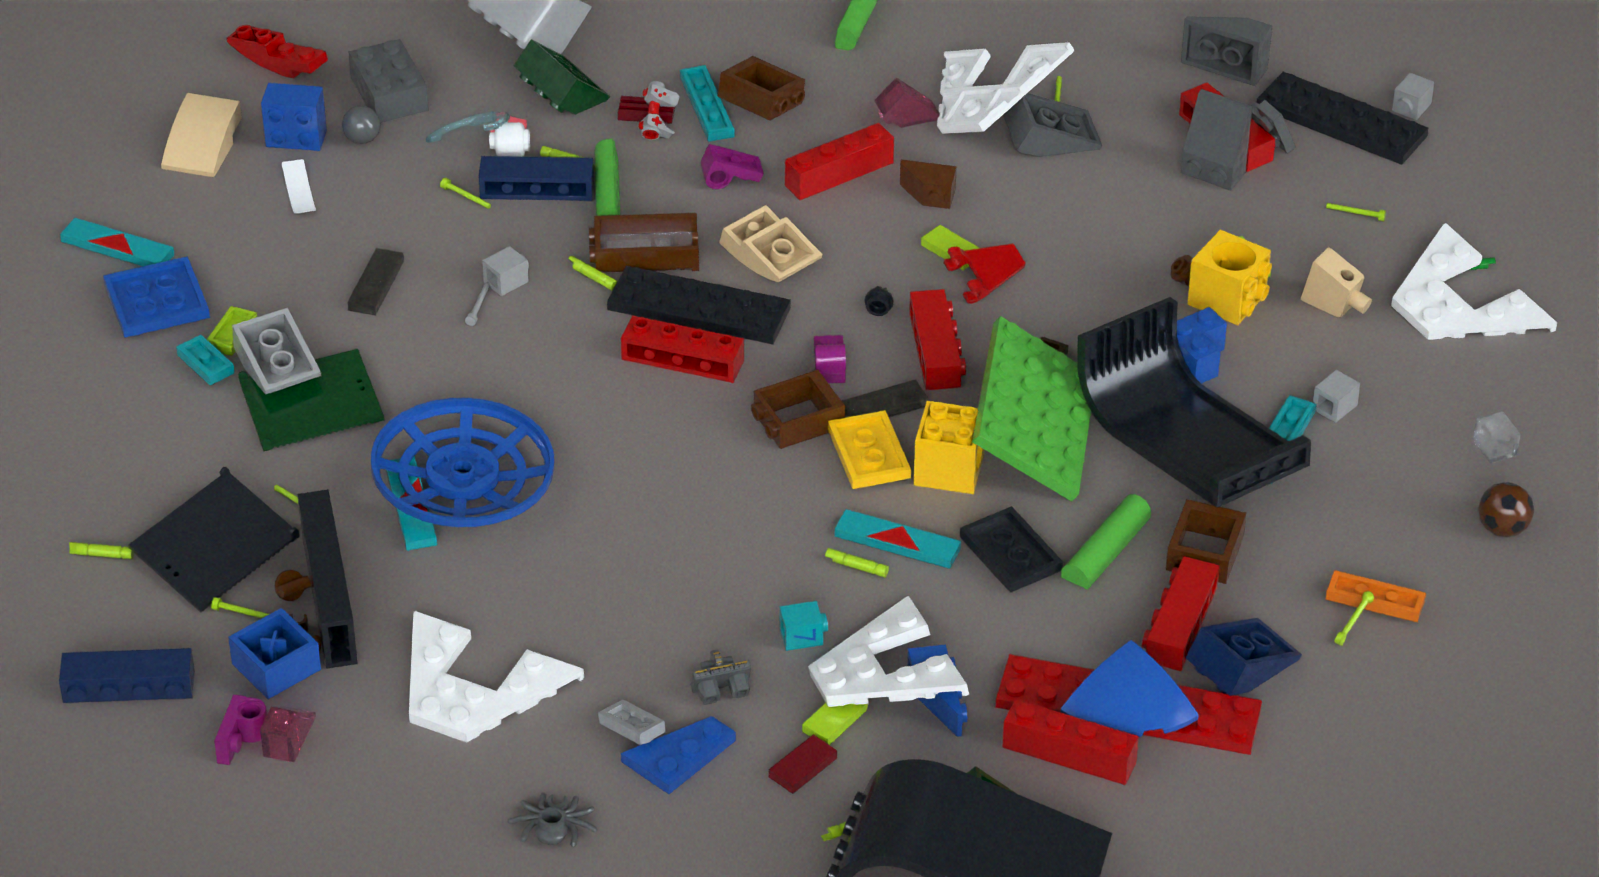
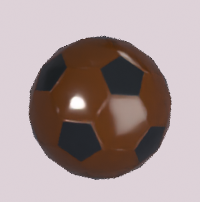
M1503 482L1494 484L1484 492L1478 511L1480 520L1487 530L1497 536L1510 537L1519 535L1529 526L1533 518L1534 506L1532 498L1524 488L1515 483Z

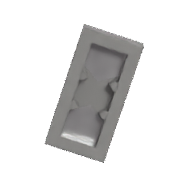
M621 700L598 712L601 725L639 745L649 743L657 736L666 732L664 720L625 700Z

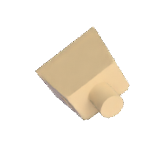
M1330 247L1313 261L1300 299L1336 317H1342L1350 308H1354L1364 314L1372 302L1370 297L1360 292L1364 275Z

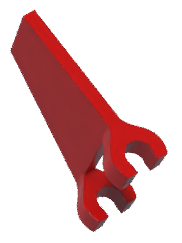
M1014 243L966 251L960 247H951L947 251L951 258L944 259L943 262L948 271L957 270L963 265L968 264L977 279L970 280L967 283L971 291L963 293L968 304L976 303L989 295L1022 270L1026 264Z

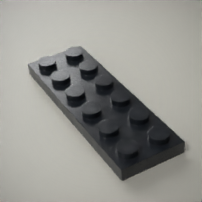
M1282 72L1257 98L1258 104L1266 100L1286 120L1401 165L1428 136L1429 128L1415 121L1407 120L1389 111L1376 108L1366 102L1358 101L1286 72Z
M631 266L625 267L607 301V310L768 344H774L791 309V299Z

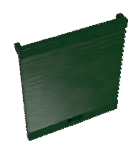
M358 349L315 359L321 371V376L268 394L261 390L252 377L247 375V372H239V382L263 452L272 450L274 447L279 448L280 445H290L292 442L297 443V441L302 442L304 439H314L315 436L320 437L321 435L325 436L327 433L332 434L333 431L337 433L339 430H349L350 427H360L368 422L373 424L384 421L383 412Z

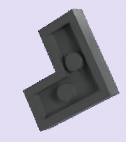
M1266 100L1260 104L1255 102L1251 105V118L1275 138V148L1280 147L1287 154L1296 146L1282 114Z

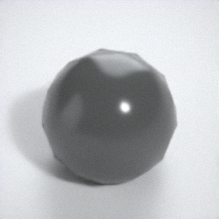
M355 106L350 108L344 115L342 128L345 136L352 142L365 144L373 141L379 134L381 123L377 113L372 108Z

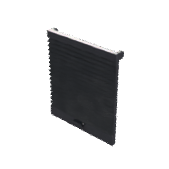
M223 467L217 479L128 546L131 551L201 613L212 604L214 597H222L223 593H227L238 582H241L247 575H250L252 571L260 568L261 564H265L266 560H270L281 549L288 546L290 542L298 539L300 534L296 527L289 525L235 478L227 467Z

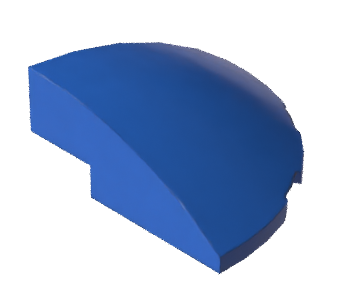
M1132 640L1102 662L1082 682L1060 709L1061 713L1125 731L1142 737L1144 731L1163 729L1165 734L1190 725L1199 718V714L1175 681L1146 651Z

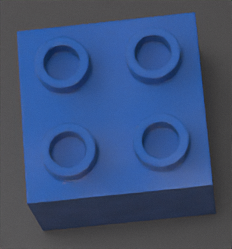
M268 83L261 102L266 147L320 151L327 132L323 87Z
M282 608L228 637L232 664L267 699L321 670L318 642Z

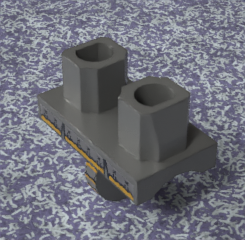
M712 650L710 652L711 660L701 662V670L693 671V682L690 684L693 693L698 692L704 705L716 703L720 700L719 688L729 686L732 698H741L749 694V677L751 672L749 660L734 663L732 656L721 658L719 650Z

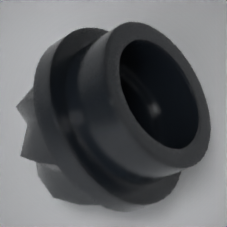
M877 286L866 294L864 302L870 314L883 316L891 310L894 300L887 288Z

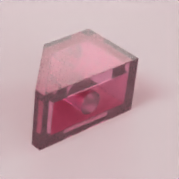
M897 77L874 100L879 108L878 115L886 123L890 124L893 122L901 128L936 121L940 116L932 100Z
M286 706L271 707L260 729L263 757L294 763L316 718V712Z

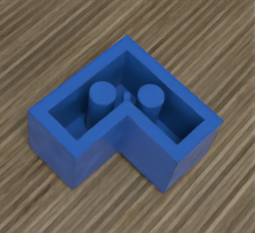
M1210 307L1177 320V338L1180 351L1189 370L1201 384L1218 377L1220 353L1225 349L1227 322Z

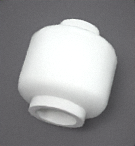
M520 122L499 123L496 125L495 132H490V149H495L497 156L523 157L525 151H530V131L525 129L524 125Z

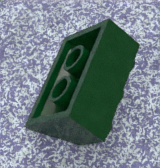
M532 39L513 65L521 72L519 77L529 85H535L534 91L545 99L550 98L551 102L549 104L561 113L567 110L576 115L606 102L610 98L603 89L569 59Z

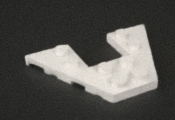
M1069 42L1027 45L1003 84L973 86L991 57L986 48L945 51L946 68L942 69L944 78L941 81L940 89L943 100L942 104H939L938 111L940 116L938 117L937 127L942 134L984 132L1074 52L1073 47Z
M1446 223L1440 228L1392 298L1391 306L1428 340L1442 339L1444 337L1465 338L1466 333L1482 332L1484 336L1505 335L1510 332L1525 334L1526 329L1548 328L1550 332H1554L1557 326V322L1520 289L1474 310L1443 281L1478 266L1482 260V255Z
M909 596L899 601L808 666L810 676L828 707L844 706L846 704H869L868 698L889 697L890 702L914 700L916 698L932 699L939 692L961 691L962 696L969 695L966 682L947 654L930 657L926 661L913 666L901 667L896 672L887 675L875 658L874 654L930 635L926 621Z
M417 611L413 613L409 721L415 725L467 743L478 737L483 731L491 730L500 725L501 719L514 712L520 714L537 705L541 699L556 695L557 689L575 679L579 681L584 679L583 668L528 649L497 691L446 674L471 640V630Z

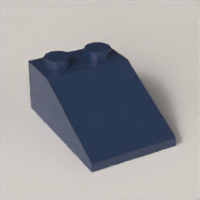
M1252 618L1201 627L1185 658L1195 666L1194 668L1198 673L1212 680L1220 692L1232 696L1252 691L1300 660L1302 654L1259 618Z

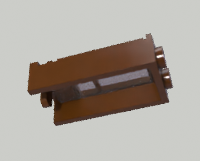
M697 213L594 216V228H589V245L595 246H589L590 263H596L597 270L603 272H623L626 266L650 271L676 270L679 268L680 270L692 268V271H699Z

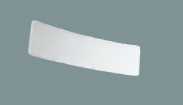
M304 160L282 162L293 213L316 211Z

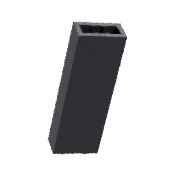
M329 490L297 494L302 539L326 669L358 664L353 615Z

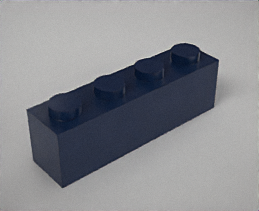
M481 156L479 169L480 199L592 201L594 186L593 158Z
M192 649L62 653L59 675L63 703L192 698L195 672Z

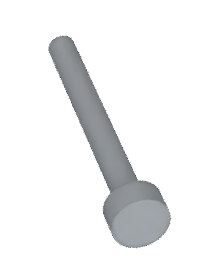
M489 283L484 284L472 312L467 314L465 318V323L469 326H474L478 320L476 315L489 289Z

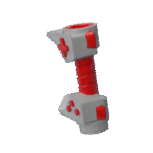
M653 81L649 83L647 89L643 90L644 100L649 104L648 115L639 122L638 127L641 130V136L647 140H657L659 137L670 138L675 131L668 127L661 119L659 109L660 106L676 107L680 96L676 92L665 89V85L662 82Z

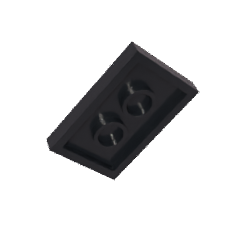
M1012 506L960 528V538L1010 593L1062 571L1063 561Z

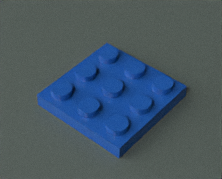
M188 256L103 275L104 285L124 338L210 318L208 305Z

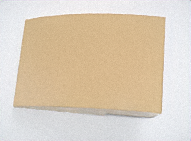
M187 93L172 125L164 150L161 168L215 177L233 145L232 135L242 119L240 101Z
M767 205L723 228L719 242L746 267L775 282H780L821 259L823 255L787 217L780 220Z

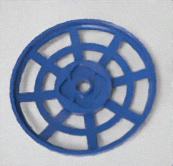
M475 398L433 400L416 405L400 413L382 428L373 443L371 451V473L375 485L394 507L419 520L451 527L491 525L511 519L525 512L546 493L552 482L555 463L554 451L549 438L531 418L504 404ZM461 413L460 428L441 429L424 435L414 424L433 416ZM473 414L500 419L512 424L517 429L505 439L492 432L472 428ZM403 429L414 440L404 451L400 463L382 458L388 443ZM528 435L540 449L544 465L526 469L524 458L515 445ZM459 437V443L448 444L440 448L433 444L443 439ZM471 438L490 442L496 445V447L489 451L482 446L472 444ZM421 449L429 456L426 468L409 465L412 458ZM507 453L514 461L517 470L499 471L498 459ZM380 468L399 473L400 483L409 496L402 498L395 496L382 481ZM544 475L542 485L533 495L522 503L513 501L522 490L526 479ZM408 476L426 478L430 488L417 493L410 484ZM516 480L513 488L505 496L493 491L500 481ZM440 495L454 500V508L437 505L428 500ZM483 497L492 502V504L466 509V503L469 500ZM420 504L430 510L453 515V517L426 512L412 505ZM500 507L507 509L490 515L478 517H465L466 515H477L496 510Z

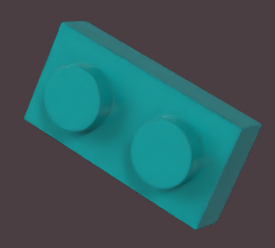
M201 334L176 346L177 356L209 385L235 373L234 364Z

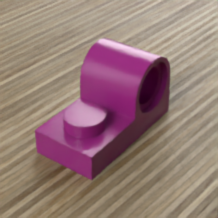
M712 144L708 145L700 162L705 182L712 189L726 187L731 182L733 176H737L742 180L760 182L764 175L758 156Z
M843 335L814 336L815 370H819L828 383H846V351Z
M233 694L214 740L218 764L230 765L234 754L240 752L242 742L255 743L266 738L269 727L266 706L263 701Z

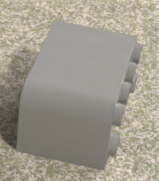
M468 0L469 3L467 5L479 14L483 12V18L497 27L499 24L501 26L499 31L511 39L517 38L515 43L521 48L525 49L532 39L560 54L563 53L592 8L584 0Z

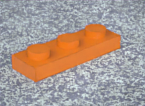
M1334 570L1327 588L1326 600L1358 607L1362 601V594L1370 591L1374 595V600L1366 605L1365 610L1418 623L1426 599L1425 592Z

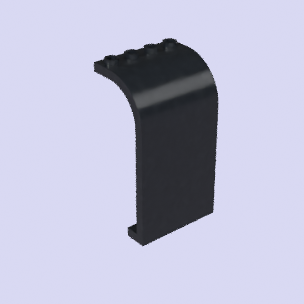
M1168 297L1078 335L1077 369L1079 382L1085 400L1097 421L1114 438L1218 508L1310 466L1311 440L1302 435L1287 441L1202 385L1194 377L1184 361L1178 344V302L1173 298Z
M921 759L900 760L887 764L876 771L871 777L864 793L857 791L850 809L856 813L854 817L848 816L842 834L847 835L846 841L840 839L833 858L839 860L838 864H831L826 877H853L864 869L878 866L902 868L924 877H1100L1112 833L948 765Z

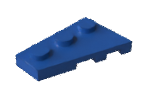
M710 716L654 739L649 743L621 753V762L667 794H670L736 741V732Z

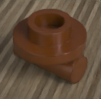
M1190 255L1177 258L1171 266L1172 279L1177 282L1185 281L1187 286H1189L1191 260L1193 259Z
M295 570L281 572L275 581V592L279 598L285 601L298 599L304 589L311 587L310 578L302 576Z

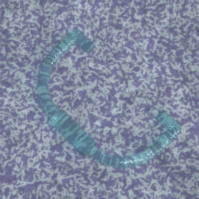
M494 111L471 115L467 119L439 128L426 137V142L441 141V135L467 125L485 124V131L499 129L510 120V115L507 112L495 113Z

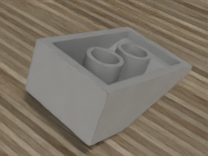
M288 307L232 325L234 349L244 369L265 394L321 376V371Z

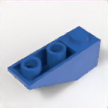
M946 645L908 648L907 666L922 663L933 656L948 655ZM949 657L956 667L954 657ZM961 691L939 692L932 699L918 698L957 737L962 736V723L967 722L968 716L966 704L960 703L959 700L962 698Z

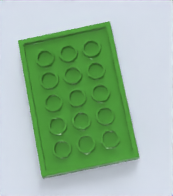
M1000 316L993 323L972 442L1072 502L1079 495L1091 410L1085 400L1079 382L1077 362L1068 358L1064 353L1050 347L1038 337H1034L1019 328L1015 323Z

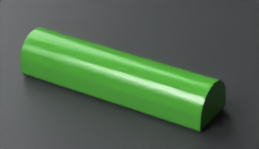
M851 0L838 26L835 48L849 51L855 47L878 0Z
M611 138L598 142L594 149L596 216L620 215L619 159L615 140Z
M1135 494L1127 495L1062 568L1061 578L1088 590L1151 518V509L1147 501Z

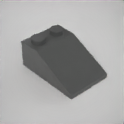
M1187 16L1184 19L1181 63L1256 86L1268 70L1272 25L1250 18Z
M1201 89L1183 148L1181 173L1231 191L1246 173L1252 106Z
M1027 93L1003 114L1015 148L1022 154L1043 157L1100 150L1102 147L1088 110Z

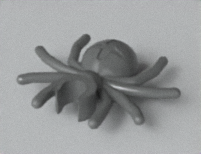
M541 793L539 809L528 804L525 800L520 801V804L525 809L534 814L508 819L509 824L532 820L524 828L520 839L521 842L526 841L528 833L535 825L537 838L547 845L560 843L565 838L567 829L570 828L572 835L570 845L575 847L578 834L574 824L585 827L592 832L597 831V827L577 819V817L588 815L595 810L591 806L574 812L579 801L578 796L573 797L572 803L568 808V798L564 796L563 803L554 804L552 794L547 799L546 807V794Z

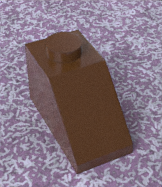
M901 159L900 185L922 206L950 209L956 189L957 166Z

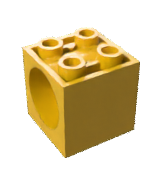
M1219 230L1191 260L1187 305L1199 310L1210 307L1223 320L1238 326L1246 316H1251L1255 306L1260 301H1264L1269 293L1270 286L1267 285V281L1272 269V263H1270L1271 250Z
M926 401L915 439L914 486L974 494L985 451L972 442L978 408Z

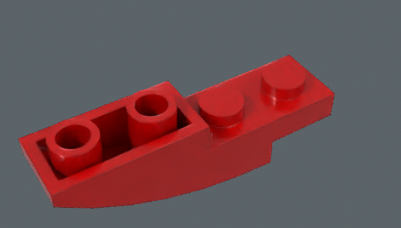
M242 25L226 38L227 42L249 60L272 72L293 79L302 72L313 73L328 61L326 51L295 45L290 42L286 43L283 33L271 31L270 29Z

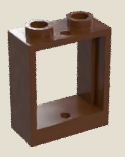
M751 56L721 72L718 97L771 121L802 104L805 97V79L755 56Z
M819 370L754 390V404L751 405L752 415L756 421L761 422L768 438L773 439L780 449L829 433L828 421L845 418L844 403ZM811 400L818 409L816 412L783 423L775 414V411Z
M1186 499L1168 546L1166 570L1172 572L1174 567L1179 568L1183 556L1220 565L1218 582L1227 584L1244 537L1247 513L1223 507L1217 508L1214 505ZM1186 531L1228 540L1223 555L1182 546Z

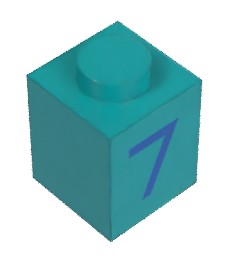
M817 601L779 606V629L786 651L823 645V632L828 631V621L826 613H820Z

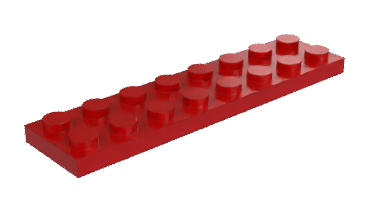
M1009 654L997 693L995 708L1010 710L1013 702L1017 699L1060 712L1061 707L1094 669ZM1178 685L1199 714L1198 720L1186 727L1166 734L1163 732V729L1149 730L1143 733L1145 736L1251 755L1262 700L1236 695L1229 696L1225 693Z

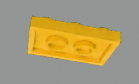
M886 410L828 421V432L852 489L911 478L910 465Z

